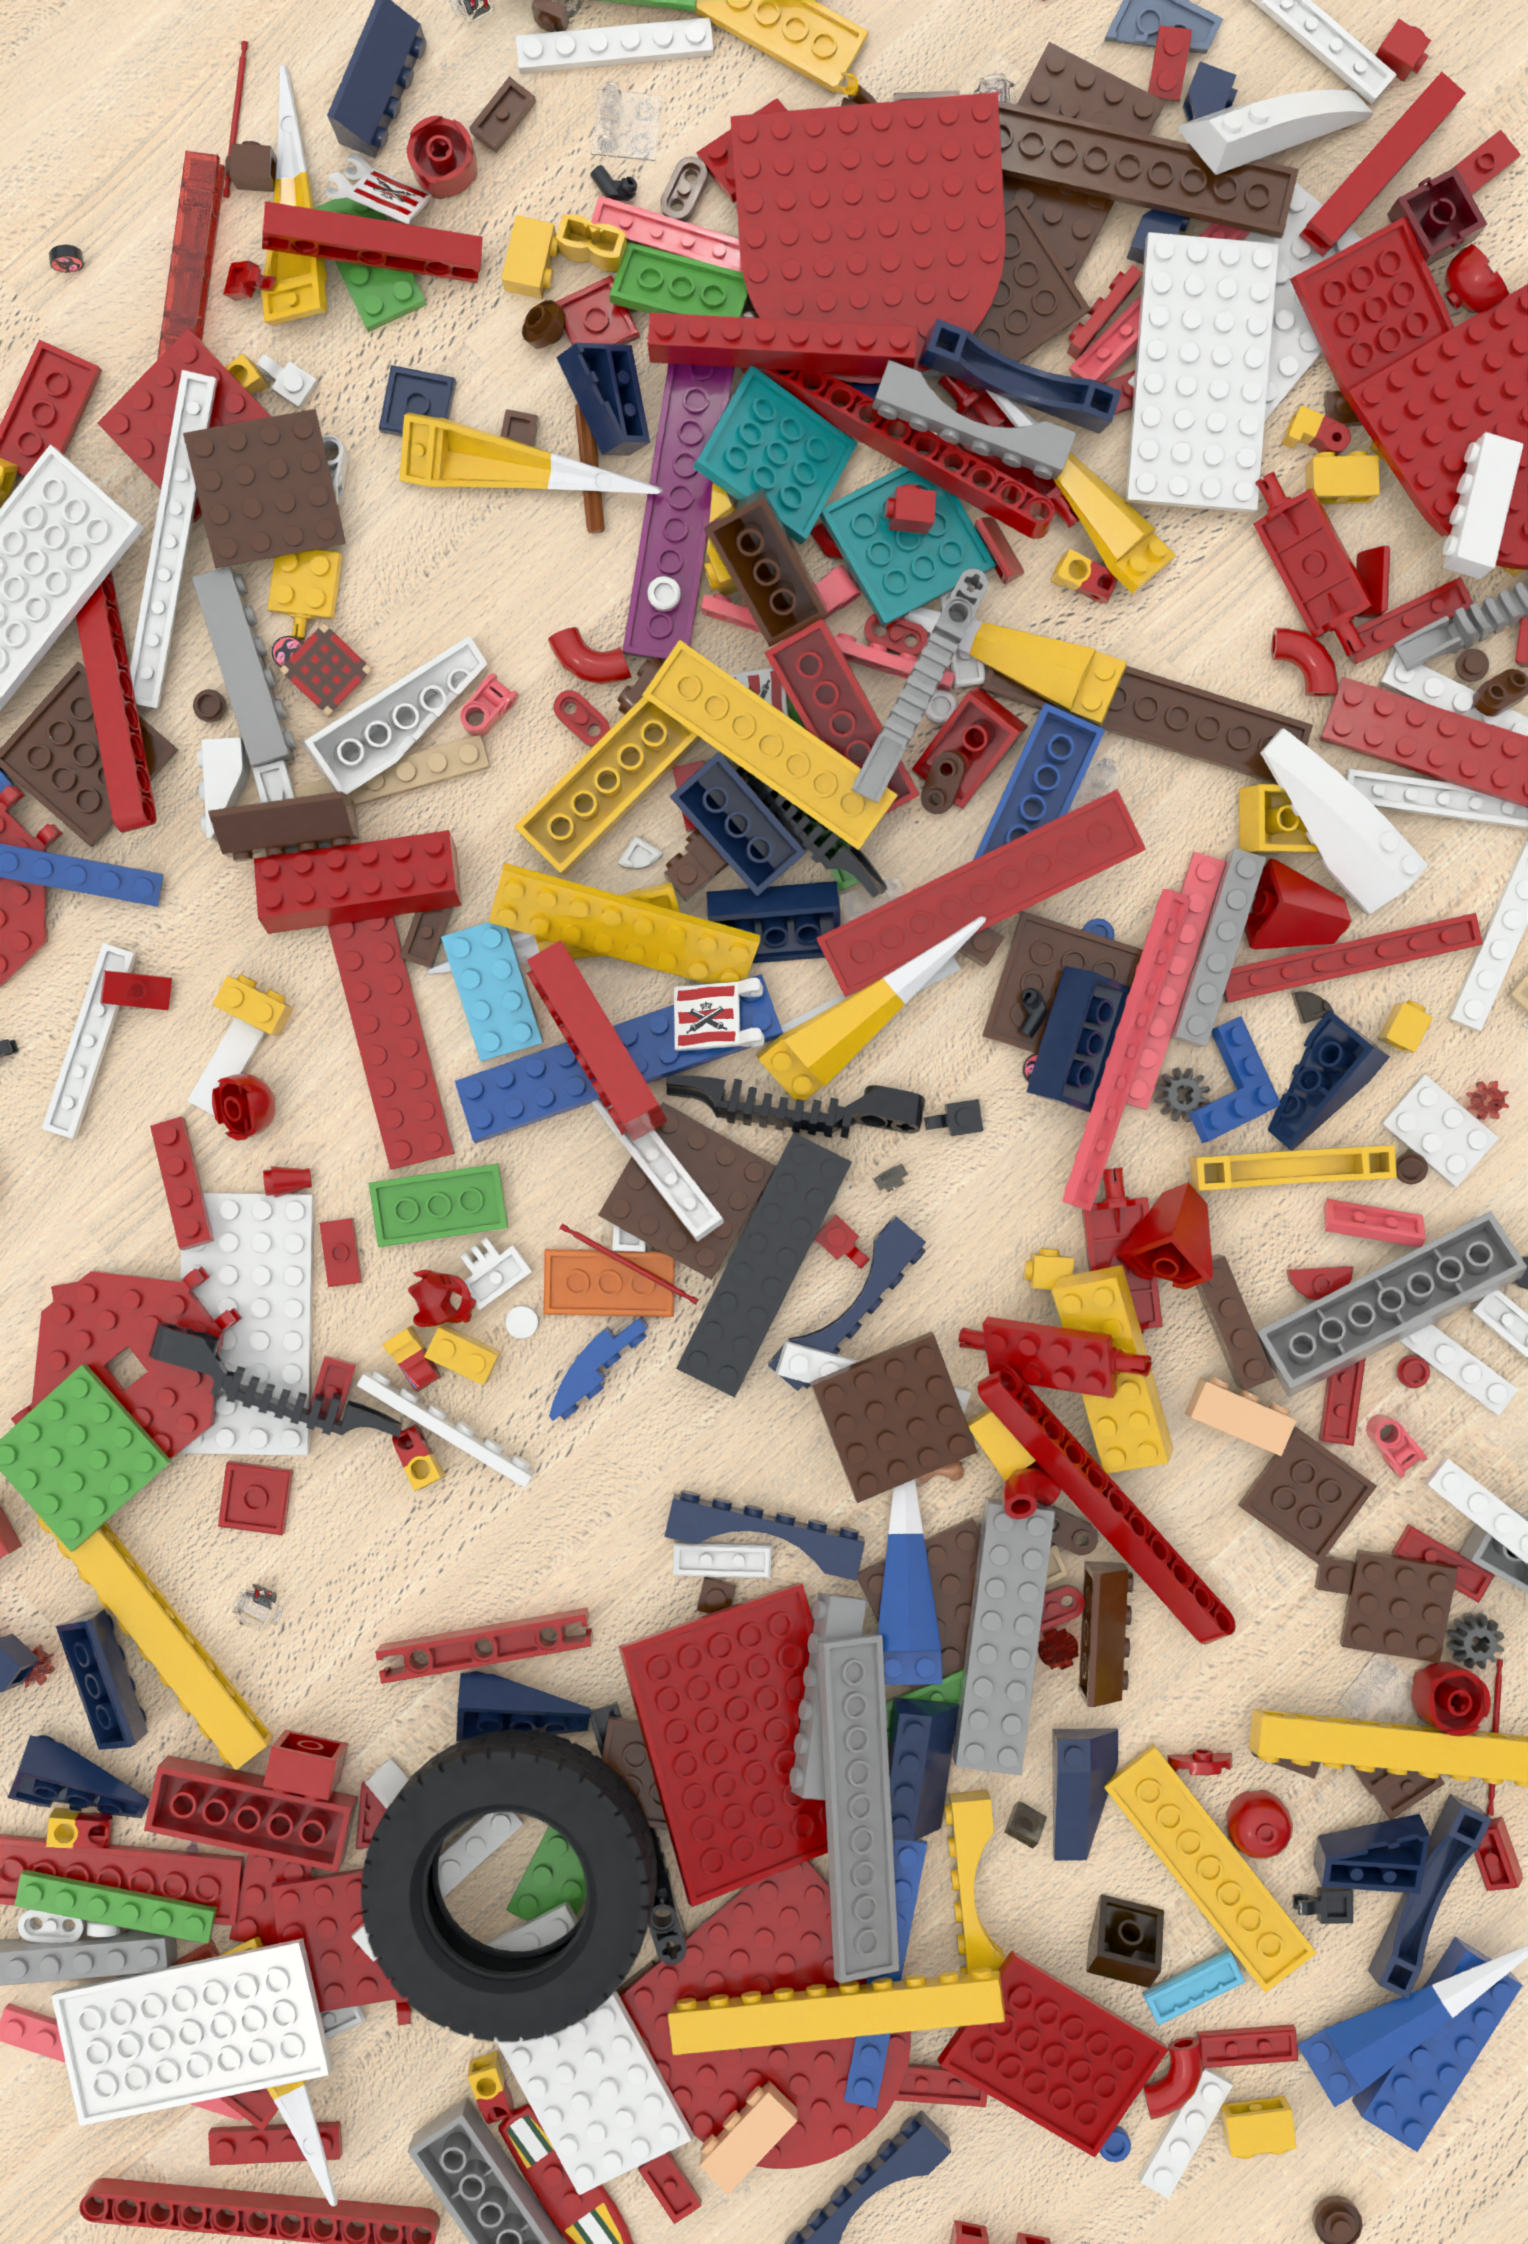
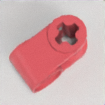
M842 565L833 569L815 584L827 605L828 615L824 617V620L852 603L862 593Z
M491 673L483 680L475 694L460 711L461 723L466 732L471 736L480 734L485 736L497 721L511 709L519 697L518 692L515 690L511 692L500 683L495 673ZM473 713H481L485 716L483 723L478 726L468 724V718Z
M1383 1414L1375 1415L1368 1421L1366 1426L1368 1437L1380 1451L1390 1469L1400 1479L1405 1476L1404 1472L1418 1461L1424 1462L1427 1460L1425 1453L1398 1421ZM1390 1424V1434L1386 1438L1381 1439V1428L1384 1425Z

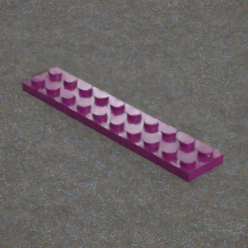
M668 364L649 482L651 485L660 487L663 491L659 494H647L622 650L624 655L649 659L658 658L661 661H665L679 640L688 646L691 644L708 538L704 528L710 523L713 482L692 466L730 400L735 367ZM662 576L674 579L678 583L681 592L679 604L673 610L667 612L656 610L648 599L650 583Z

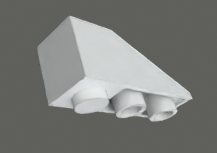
M242 738L201 740L202 749L197 751L198 765L200 769H203V782L199 783V795L201 801H205V814L201 815V829L203 834H206V838L213 842L218 841L208 811L235 807L250 776L249 758Z

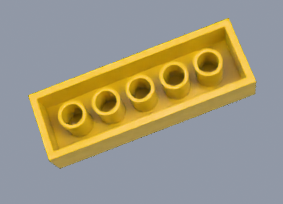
M642 697L514 828L565 877L672 770V767H675L701 741V737L645 697Z
M1123 1265L1059 1277L1052 1289L1062 1328L1112 1335L1113 1346L1121 1348L1123 1352L1148 1355ZM1152 1369L1148 1377L1120 1372L1117 1376L1118 1391L1113 1398L1082 1394L1102 1468L1107 1474L1169 1463L1174 1447Z

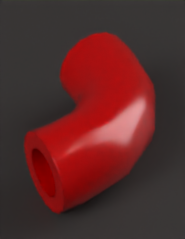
M577 627L561 630L548 638L549 645L562 667L580 680L602 685L632 678L621 647L604 652L593 650L586 645Z
M1275 627L1271 643L1272 660L1291 662L1301 670L1305 680L1306 696L1331 697L1338 695L1335 662L1325 646L1306 632Z
M1034 1467L1016 1470L1003 1485L1004 1511L1007 1516L1013 1519L1030 1517L1037 1509V1502L1045 1506L1052 1505L1057 1500L1061 1488L1044 1470Z
M1185 2037L1169 2043L1170 2067L1167 2074L1156 2082L1144 2085L1143 2089L1151 2120L1180 2110L1195 2095L1203 2074L1202 2047L1198 2038Z

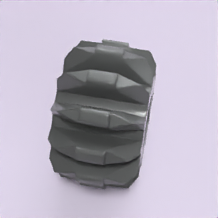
M1179 1067L1173 1068V1078L1167 1073L1161 1075L1166 1086L1155 1085L1154 1089L1163 1092V1097L1154 1098V1103L1165 1102L1166 1105L1161 1108L1160 1113L1161 1115H1166L1172 1110L1171 1121L1177 1122L1180 1115H1182L1184 1122H1190L1189 1113L1200 1108L1198 1104L1206 1105L1210 1103L1208 1099L1201 1098V1093H1208L1210 1087H1199V1084L1204 1080L1203 1075H1198L1192 1080V1068H1187L1183 1075ZM1177 1088L1187 1089L1188 1092L1185 1094L1187 1101H1177L1176 1098L1179 1096Z
M1465 1613L1464 1623L1458 1618L1454 1619L1457 1629L1447 1630V1634L1454 1638L1447 1643V1648L1455 1651L1453 1658L1457 1662L1463 1661L1464 1666L1472 1669L1475 1664L1480 1669H1486L1487 1659L1492 1663H1497L1494 1653L1495 1651L1504 1652V1647L1498 1644V1642L1505 1638L1502 1632L1496 1631L1498 1623L1493 1619L1488 1620L1487 1616L1483 1613H1479L1476 1617L1471 1613ZM1475 1636L1479 1640L1477 1645L1472 1642Z

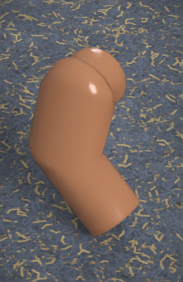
M958 1460L918 1477L923 1485L936 1475L949 1477L951 1481H958L964 1475V1468Z

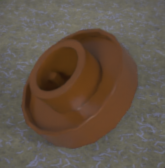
M545 300L534 306L526 315L522 327L524 340L536 349L558 342L563 335L566 317L564 309L553 300Z
M1338 2195L1329 2196L1320 2201L1314 2209L1312 2216L1313 2228L1324 2244H1354L1360 2237L1363 2228L1362 2217L1355 2204L1346 2197Z

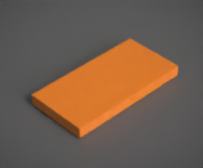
M545 1249L543 1315L674 1317V1293L602 1252L580 1249ZM613 1251L675 1286V1259L661 1251Z

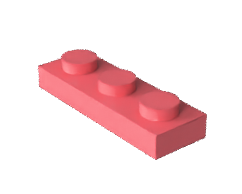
M1327 1199L1324 1204V1227L1327 1232L1414 1247H1422L1426 1240L1423 1215Z

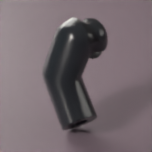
M603 165L597 166L590 174L606 198L629 201L636 195L638 186L636 180L632 177L627 176V178H622L621 180H613Z
M1027 988L1021 994V1000L1027 1017L1018 1030L1029 1038H1033L1047 1016V1008L1041 992L1034 988Z

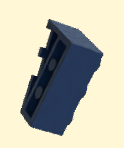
M575 343L556 357L602 455L630 456L650 443L632 345Z
M1420 1814L1317 1836L1314 1867L1321 1886L1421 1894L1430 1835Z

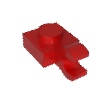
M251 261L233 262L229 268L223 295L233 300L252 298V294L256 289L272 291L276 277L262 275L259 266Z
M837 1215L814 1238L836 1260L845 1254L860 1269L870 1260L853 1244L860 1236Z

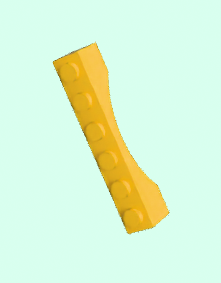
M1395 1145L1189 1157L1191 1186L1198 1191L1294 1183L1397 1178Z
M988 1790L949 1793L950 1804L944 1805L946 1825H952L953 1837H947L949 1858L955 1857L956 1869L950 1870L952 1890H958L959 1902H953L956 1923L961 1922L962 1934H957V1946L959 1955H965L966 1965L965 1967H960V1975L972 1974L971 1971L973 1969L989 1967L991 1971H998L1005 1960L1004 1952L991 1939L983 1927L974 1902V1880L978 1861L986 1843L994 1833L991 1798Z

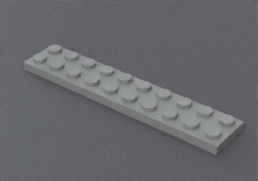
M876 1633L818 1641L834 1980L839 1983L899 1971L882 1635Z

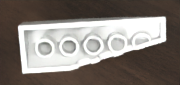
M1335 89L1310 90L1231 106L1181 124L1178 131L1214 174L1217 175L1370 119L1373 112L1355 91Z
M469 635L310 736L301 744L336 792L342 791L347 795L398 762L413 743L421 737L425 730L487 665V662Z
M1280 729L1260 752L1280 789H1285L1292 802L1290 807L1295 816H1300L1308 831L1305 834L1310 843L1316 845L1323 857L1320 861L1324 868L1367 915L1372 914L1409 889L1428 866L1424 859L1387 818L1362 793L1286 729Z

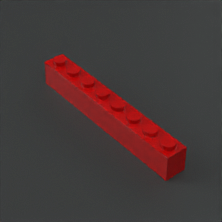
M650 313L647 345L650 363L749 368L752 365L755 368L884 375L889 360L914 369L917 326Z

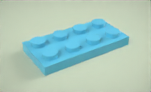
M487 922L441 936L480 1061L543 1043L544 1039L509 928Z

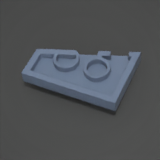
M1123 0L1104 41L1156 47L1158 29L1162 25L1192 29L1189 52L1207 54L1222 24L1223 18L1188 0Z

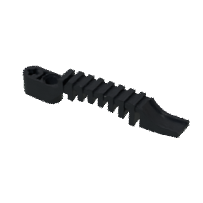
M739 766L736 772L741 777L748 775V782L746 784L752 790L756 789L759 793L757 796L762 802L766 801L770 805L768 809L772 814L777 813L781 817L779 822L784 827L789 826L791 829L790 834L793 838H799L802 841L800 846L805 851L810 850L814 854L811 858L816 863L821 862L826 870L841 869L849 872L857 878L873 898L878 894H883L888 889L878 871L861 850L856 849L850 844L848 847L844 845L835 854V849L844 839L833 832L824 842L823 839L831 831L823 824H818L813 830L812 827L817 822L816 819L810 815L802 817L801 815L804 813L802 809L796 805H791L788 799Z
M668 1076L666 1082L667 1095L697 1099L705 1103L713 1111L716 1118H726L728 1123L735 1124V1120L743 1121V1125L751 1126V1123L754 1122L759 1123V1127L767 1128L768 1125H775V1129L783 1131L784 1127L792 1128L791 1132L796 1133L803 1129L808 1130L810 1135H816V1131L824 1132V1136L832 1138L833 1133L841 1129L840 1137L848 1139L850 1127L855 1124L908 1134L917 1133L920 1131L926 1101L922 1095L914 1092L870 1085L865 1088L864 1095L846 1107L838 1106L839 1099L831 1098L828 1113L820 1112L822 1101L814 1099L811 1113L804 1112L805 1100L799 1099L796 1101L795 1110L787 1109L789 1098L780 1097L779 1107L774 1108L772 1107L773 1094L769 1093L764 1094L762 1106L756 1105L757 1088L749 1087L746 1103H740L742 1094V1080L734 1078L729 1101L724 1100V1087L726 1083L724 1079L702 1076Z
M159 1322L148 1355L161 1362L211 1375L214 1383L210 1394L219 1396L223 1388L227 1395L226 1401L234 1403L235 1400L243 1402V1407L251 1408V1405L259 1407L258 1412L266 1414L268 1410L274 1412V1417L282 1419L283 1416L291 1418V1423L298 1424L301 1421L307 1423L306 1428L314 1430L315 1426L322 1428V1433L327 1435L334 1432L342 1436L346 1432L359 1427L375 1428L397 1437L400 1435L401 1422L376 1409L354 1401H348L343 1420L336 1419L341 1394L333 1393L328 1413L324 1415L319 1413L324 1395L316 1393L312 1409L309 1410L303 1408L307 1397L305 1393L299 1392L295 1405L288 1403L291 1391L287 1389L282 1390L280 1399L273 1398L275 1385L269 1383L266 1385L264 1394L258 1393L256 1390L260 1380L259 1377L252 1376L247 1386L241 1384L246 1368L237 1366L235 1372L227 1370L217 1352L220 1343L219 1338L175 1324Z
M618 1702L590 1710V1719L601 1756L608 1717L622 1718ZM650 1827L657 1861V1887L649 1928L658 1957L664 1963L672 1965L681 1962L686 1955V1931L673 1892L669 1868H666L665 1854L661 1851L660 1837H657V1828ZM659 1908H665L671 1913L666 1917H659L654 1912ZM672 1940L673 1944L676 1946L671 1947V1944L667 1941Z

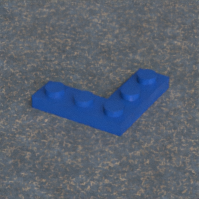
M1242 1016L1212 1029L1213 1038L1237 1090L1189 1113L1202 1143L1209 1142L1281 1105Z

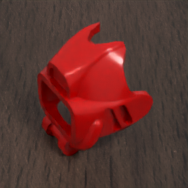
M433 1270L413 1272L416 1277L422 1278L421 1281L408 1288L409 1294L415 1299L419 1312L413 1317V1323L416 1326L433 1327L446 1322H470L472 1317L471 1311L476 1306V1300L471 1297L467 1284L459 1276ZM452 1292L462 1296L458 1310L450 1303Z

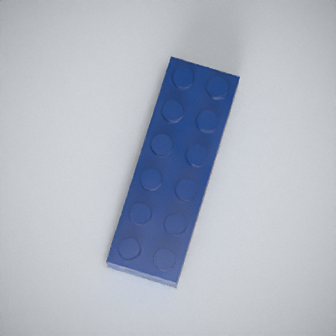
M1044 703L973 860L1067 814L1105 729Z
M1455 1936L1423 1988L1489 1962L1492 1959ZM1510 1971L1365 2090L1356 2094L1352 2102L1361 2117L1418 2152L1523 1986Z

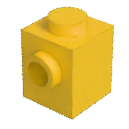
M1408 1000L1407 1003H1397L1394 1005L1377 1039L1404 1053H1415L1433 1017L1424 1013L1426 1008L1414 1001Z
M1040 1248L1039 1254L1031 1253V1260L1025 1261L1024 1280H1029L1031 1288L1052 1290L1059 1277L1073 1275L1074 1258L1060 1256L1058 1249Z

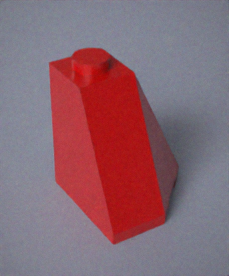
M1270 858L1263 867L1255 893L1256 898L1253 903L1252 914L1249 913L1244 930L1249 947L1255 950L1335 944L1342 933L1349 928L1352 919L1344 898L1278 860Z
M1189 1182L1163 1192L1122 1249L1120 1257L1139 1278L1153 1281L1154 1277L1172 1281V1286L1186 1290L1212 1280L1213 1266L1208 1204Z

